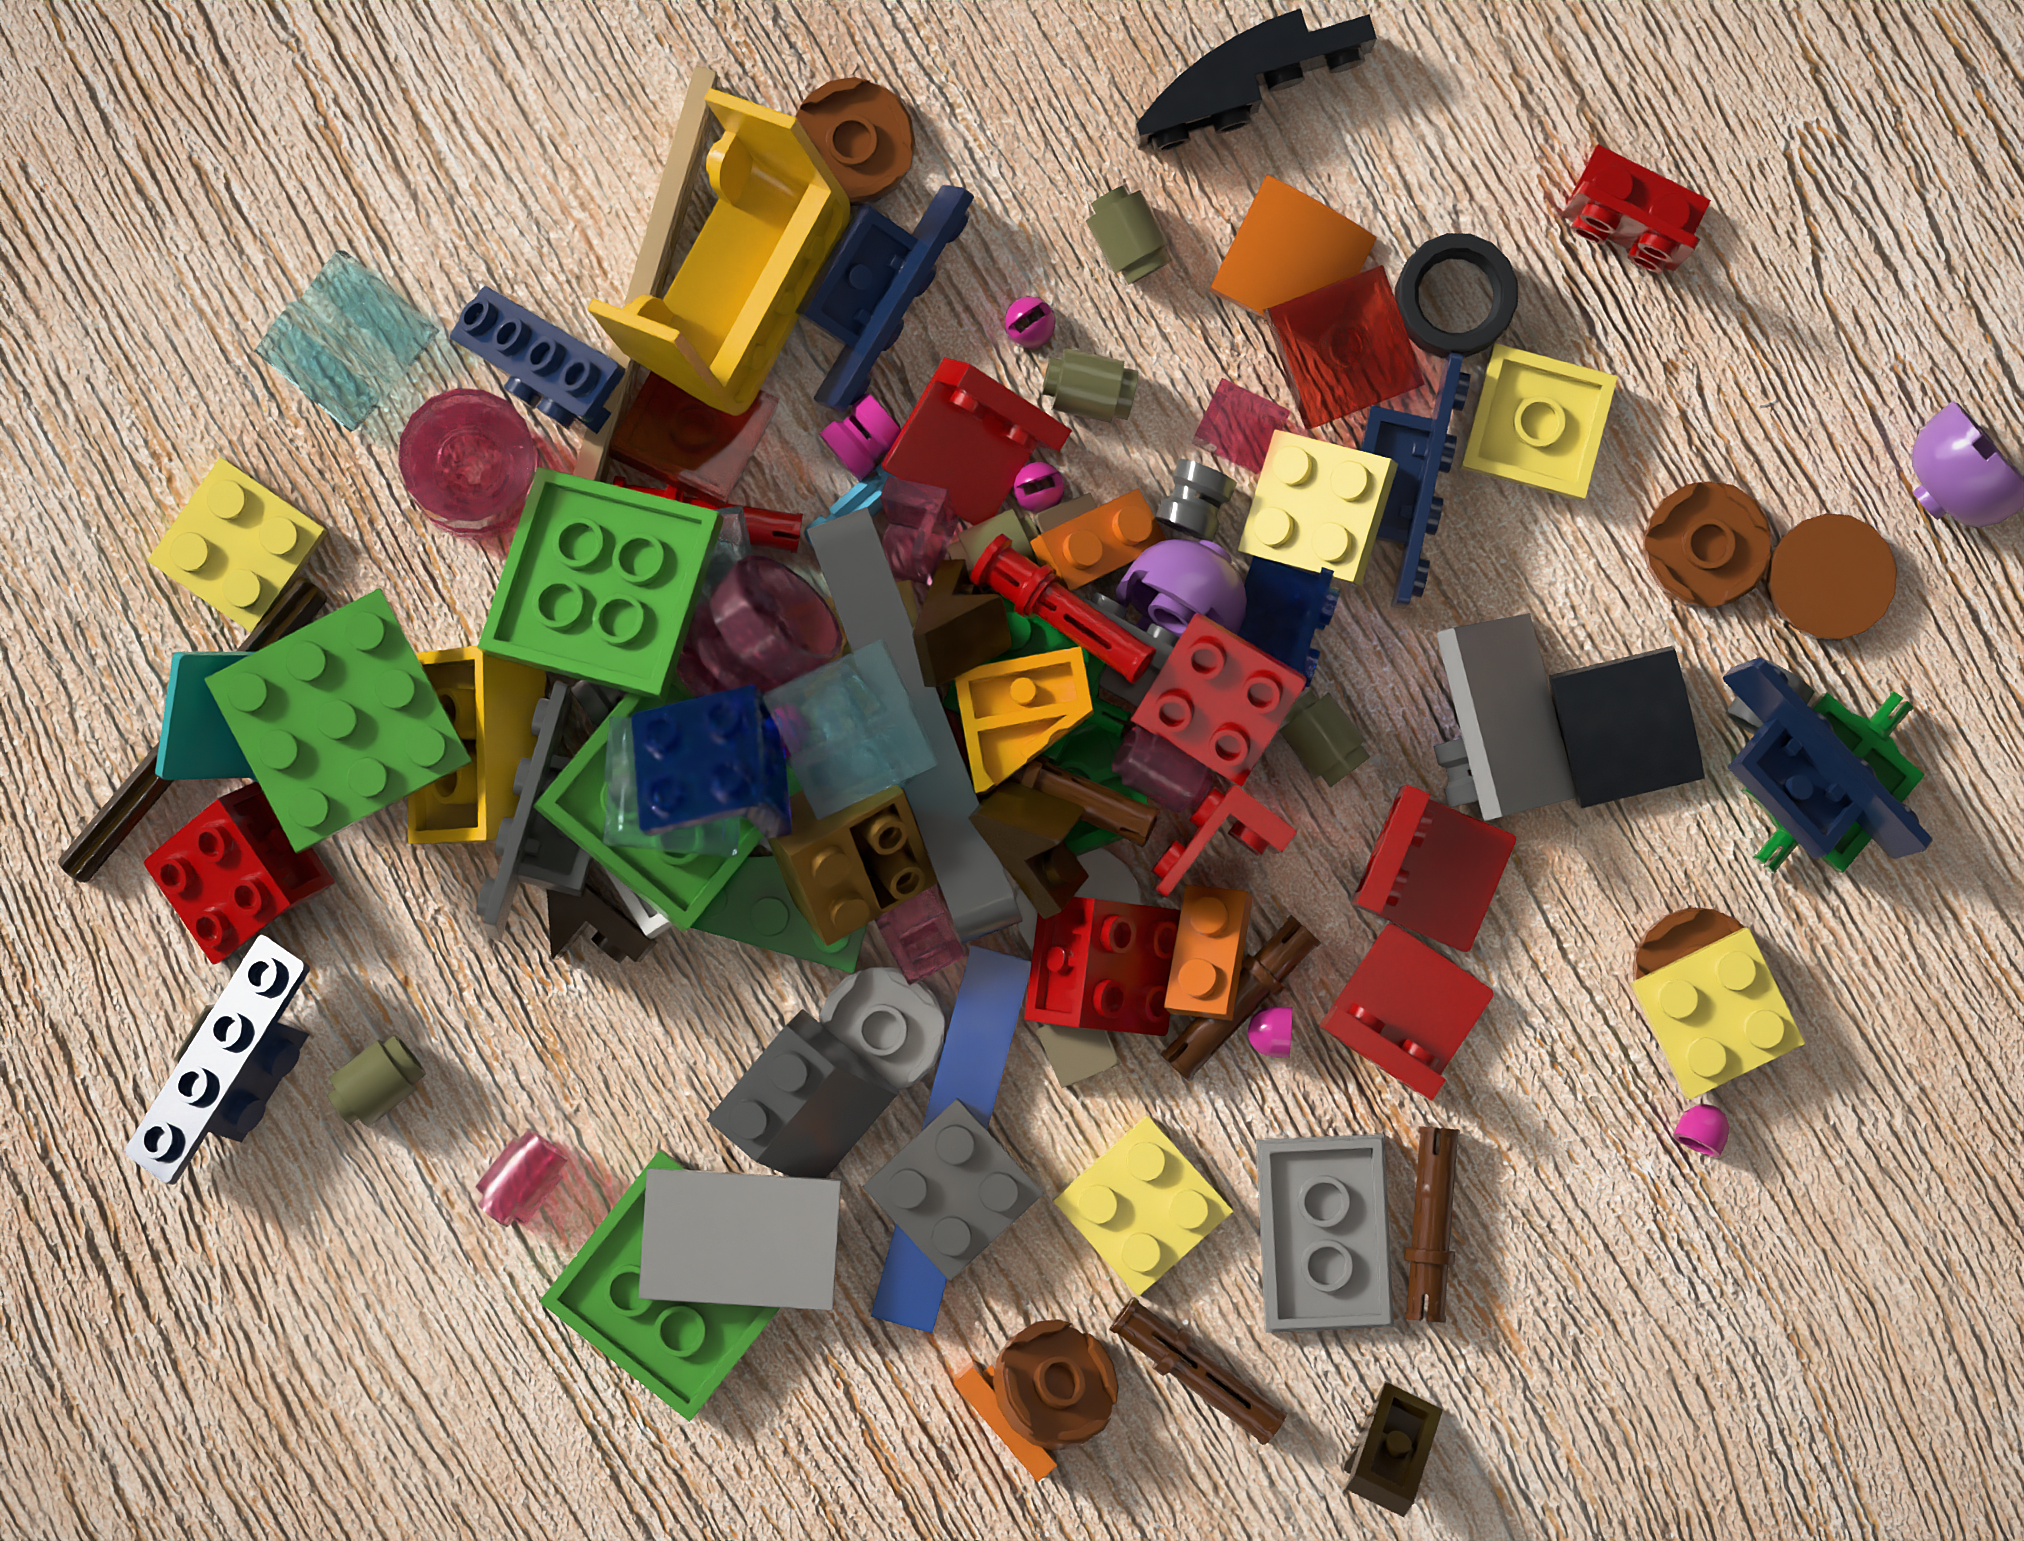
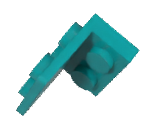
M176 652L173 655L155 769L157 776L164 780L250 778L258 782L204 680L255 652Z

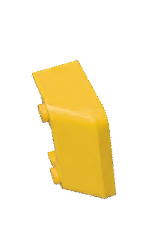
M709 88L704 100L726 130L721 140H718L711 147L706 160V171L709 175L710 185L719 197L716 205L663 301L654 296L643 294L638 296L632 303H628L623 309L593 298L587 310L625 355L707 405L737 416L744 413L753 403L800 316L795 313L848 225L850 202L847 194L797 118Z

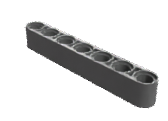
M862 508L807 529L962 944L1023 922L1002 863L968 819L979 805L936 688L924 687L912 637L913 627L868 508Z

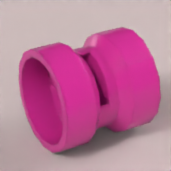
M865 393L863 397L852 404L851 415L842 422H831L819 433V436L846 469L860 482L874 470L875 460L884 452H889L901 429L869 393ZM863 430L870 437L868 440L861 433Z

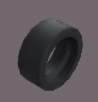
M1446 233L1426 241L1408 258L1395 285L1394 311L1403 333L1419 349L1440 358H1447L1450 353L1464 355L1463 358H1467L1487 350L1509 327L1518 306V280L1509 259L1492 242L1471 233ZM1448 259L1465 260L1477 265L1487 275L1493 289V305L1488 317L1477 328L1464 333H1448L1436 328L1424 316L1419 304V286L1424 275L1434 265Z

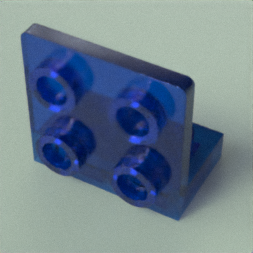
M1253 556L1243 584L1247 597L1246 616L1237 635L1306 677V684L1302 689L1304 691L1305 687L1310 686L1321 652L1310 647L1315 629L1324 631L1325 626H1329L1341 591L1339 588L1330 586L1334 570L1321 567L1315 575H1311Z
M754 684L633 714L631 722L639 829L646 836H654L739 815L743 819H748L767 839L792 833L782 717Z

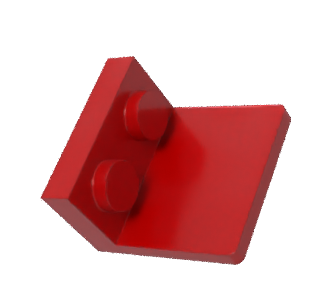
M1597 144L1561 217L1573 222L1570 227L1571 230L1590 242L1604 245L1608 239L1630 250L1627 257L1644 269L1662 273L1663 269L1666 268L1674 272L1695 251L1700 238L1694 234L1711 200Z
M944 357L883 460L882 469L965 522L975 526L996 515L1014 485L1017 474L1025 466L1036 447L1040 446L1060 452L1072 429L973 365Z
M1197 613L1192 617L1131 718V721L1242 787L1304 688L1306 677L1203 614Z
M256 781L217 798L144 860L146 869L212 964L224 961L282 913L322 894L335 883V880L312 847L301 853L295 852L264 791Z
M1406 784L1399 787L1350 905L1461 952H1468L1472 948L1514 848L1516 837L1509 832L1429 799L1431 794Z
M1233 785L1229 787L1224 794L1214 788L1208 793L1189 819L1198 829L1186 845H1182L1177 840L1173 841L1150 871L1160 878L1152 890L1161 897H1167L1225 819L1234 824L1227 834L1256 856L1262 855L1266 849L1273 854L1282 853L1298 831L1238 786Z
M1074 896L1062 912L1049 918L1043 919L1038 912L1024 1020L1084 1029L1166 1036L1169 1029L1170 1013L1164 1006L1181 911Z
M1388 923L1318 1027L1423 1098L1433 1101L1447 1080L1441 1076L1442 1072L1493 998L1494 992L1491 988L1396 924Z

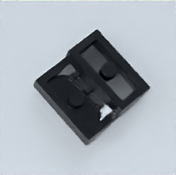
M1673 646L1549 675L1554 708L1561 736L1565 741L1570 771L1577 794L1575 799L1581 809L1705 779L1692 711L1678 657Z

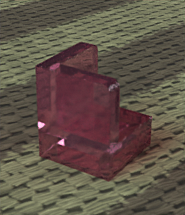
M1221 378L1191 444L1252 473L1259 474L1262 472L1274 430H1282L1291 411Z
M888 476L880 496L889 522L881 545L892 574L896 578L931 585L940 560H944L947 553L946 546L950 544L959 522L948 489Z
M932 888L925 890L875 919L882 937L909 986L966 957Z

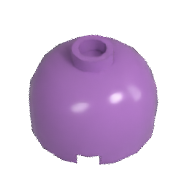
M1954 400L1936 413L1918 434L1912 448V467L1921 485L1912 492L1936 520H1939L1948 513L1964 526L1982 528L2001 523L2024 507V476L2009 459L2005 458L1993 444L1995 442L1978 423Z
M1172 539L1161 541L1145 549L1133 562L1115 589L1118 604L1127 608L1131 602L1134 608L1143 615L1136 625L1141 630L1147 632L1152 623L1179 638L1192 617L1197 613L1203 614L1237 635L1246 616L1247 597L1241 577L1234 566L1231 565L1232 559L1221 546L1208 540H1201L1198 543L1186 539Z

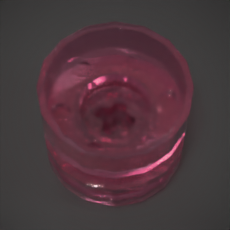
M453 389L431 397L411 415L400 437L398 465L406 488L419 510L438 530L460 540L488 541L510 533L518 527L537 467L543 468V464L525 419L507 400L482 389ZM473 459H480L484 469H488L481 472V482L477 484H470L464 474L469 471V461Z
M747 555L739 560L712 588L710 599H706L696 605L676 672L690 692L709 710L725 721L745 729H753L757 720L765 712L778 705L793 701L798 696L800 686H805L812 681L840 653L843 637L838 621L831 609L804 578L786 565L766 556Z

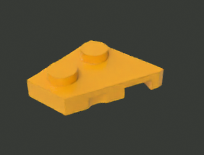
M1081 646L980 665L955 677L974 789L977 796L988 794L1094 714Z

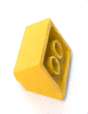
M478 646L416 653L473 763L407 797L408 844L496 842L503 818L514 819L520 796L513 794L516 772L522 757L532 759L538 736L531 735V726L537 703L540 698H545L547 678L544 670L484 655L477 648Z

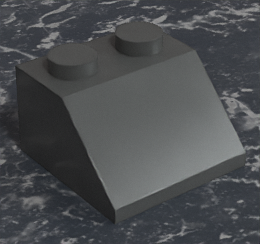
M802 1009L786 1024L706 1120L752 1160L788 1176L827 1178L900 1092Z

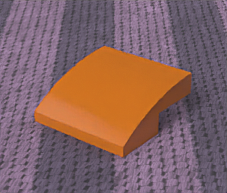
M1266 174L1210 286L1209 292L1265 319L1264 324L1321 351L1377 237L1325 204Z

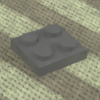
M958 1098L947 1106L862 1186L949 1281L958 1275L1044 1194V1191Z

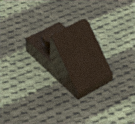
M965 559L940 560L912 632L924 687H938L1006 652L1012 644L1001 596L997 594H981L979 586L971 584Z
M1005 780L990 791L968 817L969 821L1043 919L1062 912L1089 877L1076 855L1063 841L1086 811L1079 804Z
M587 882L582 897L547 889L552 960H559L589 925L598 930L591 940L618 963H621L626 956L634 962H641L657 944L654 939L650 940L646 937L639 926Z
M1385 1381L1346 1459L1344 1471L1350 1474L1345 1489L1404 1518L1414 1504L1443 1409Z

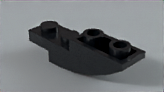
M1300 8L1269 19L1232 37L1205 54L1181 73L1154 100L1136 123L1134 138L1137 148L1153 144L1155 152H1162L1190 142L1189 133L1213 126L1216 134L1240 129L1252 122L1250 115L1259 111L1262 97L1258 86L1267 84L1268 91L1274 92L1303 82L1305 80L1303 73L1327 66L1329 73H1339L1360 66L1366 61L1364 55L1371 53L1377 39L1370 14L1308 32Z

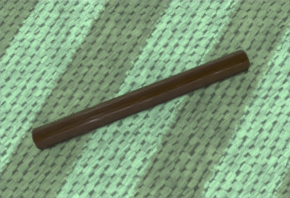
M305 577L298 578L235 652H257L307 626L327 602V595L311 580ZM160 741L59 858L58 865L74 880L80 883L89 881L174 782V780H164L155 773Z

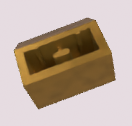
M813 783L757 815L794 905L827 947L938 884L904 791L898 785Z

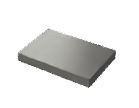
M1530 613L1437 632V639L1484 821L1577 798Z
M1385 1134L1255 1139L1265 1332L1394 1327Z
M647 1168L638 1299L832 1311L834 1306L842 1179Z

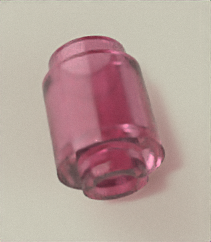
M1139 726L1132 728L1125 736L1112 763V771L1122 776L1123 785L1175 813L1182 812L1188 805L1193 808L1197 807L1206 796L1212 783V774L1207 772L1208 766L1188 755L1157 731L1153 734Z
M528 1128L520 1139L513 1137L475 1185L476 1189L483 1195L478 1206L505 1227H509L513 1220L526 1225L564 1177L560 1170L569 1160L568 1157L546 1138Z

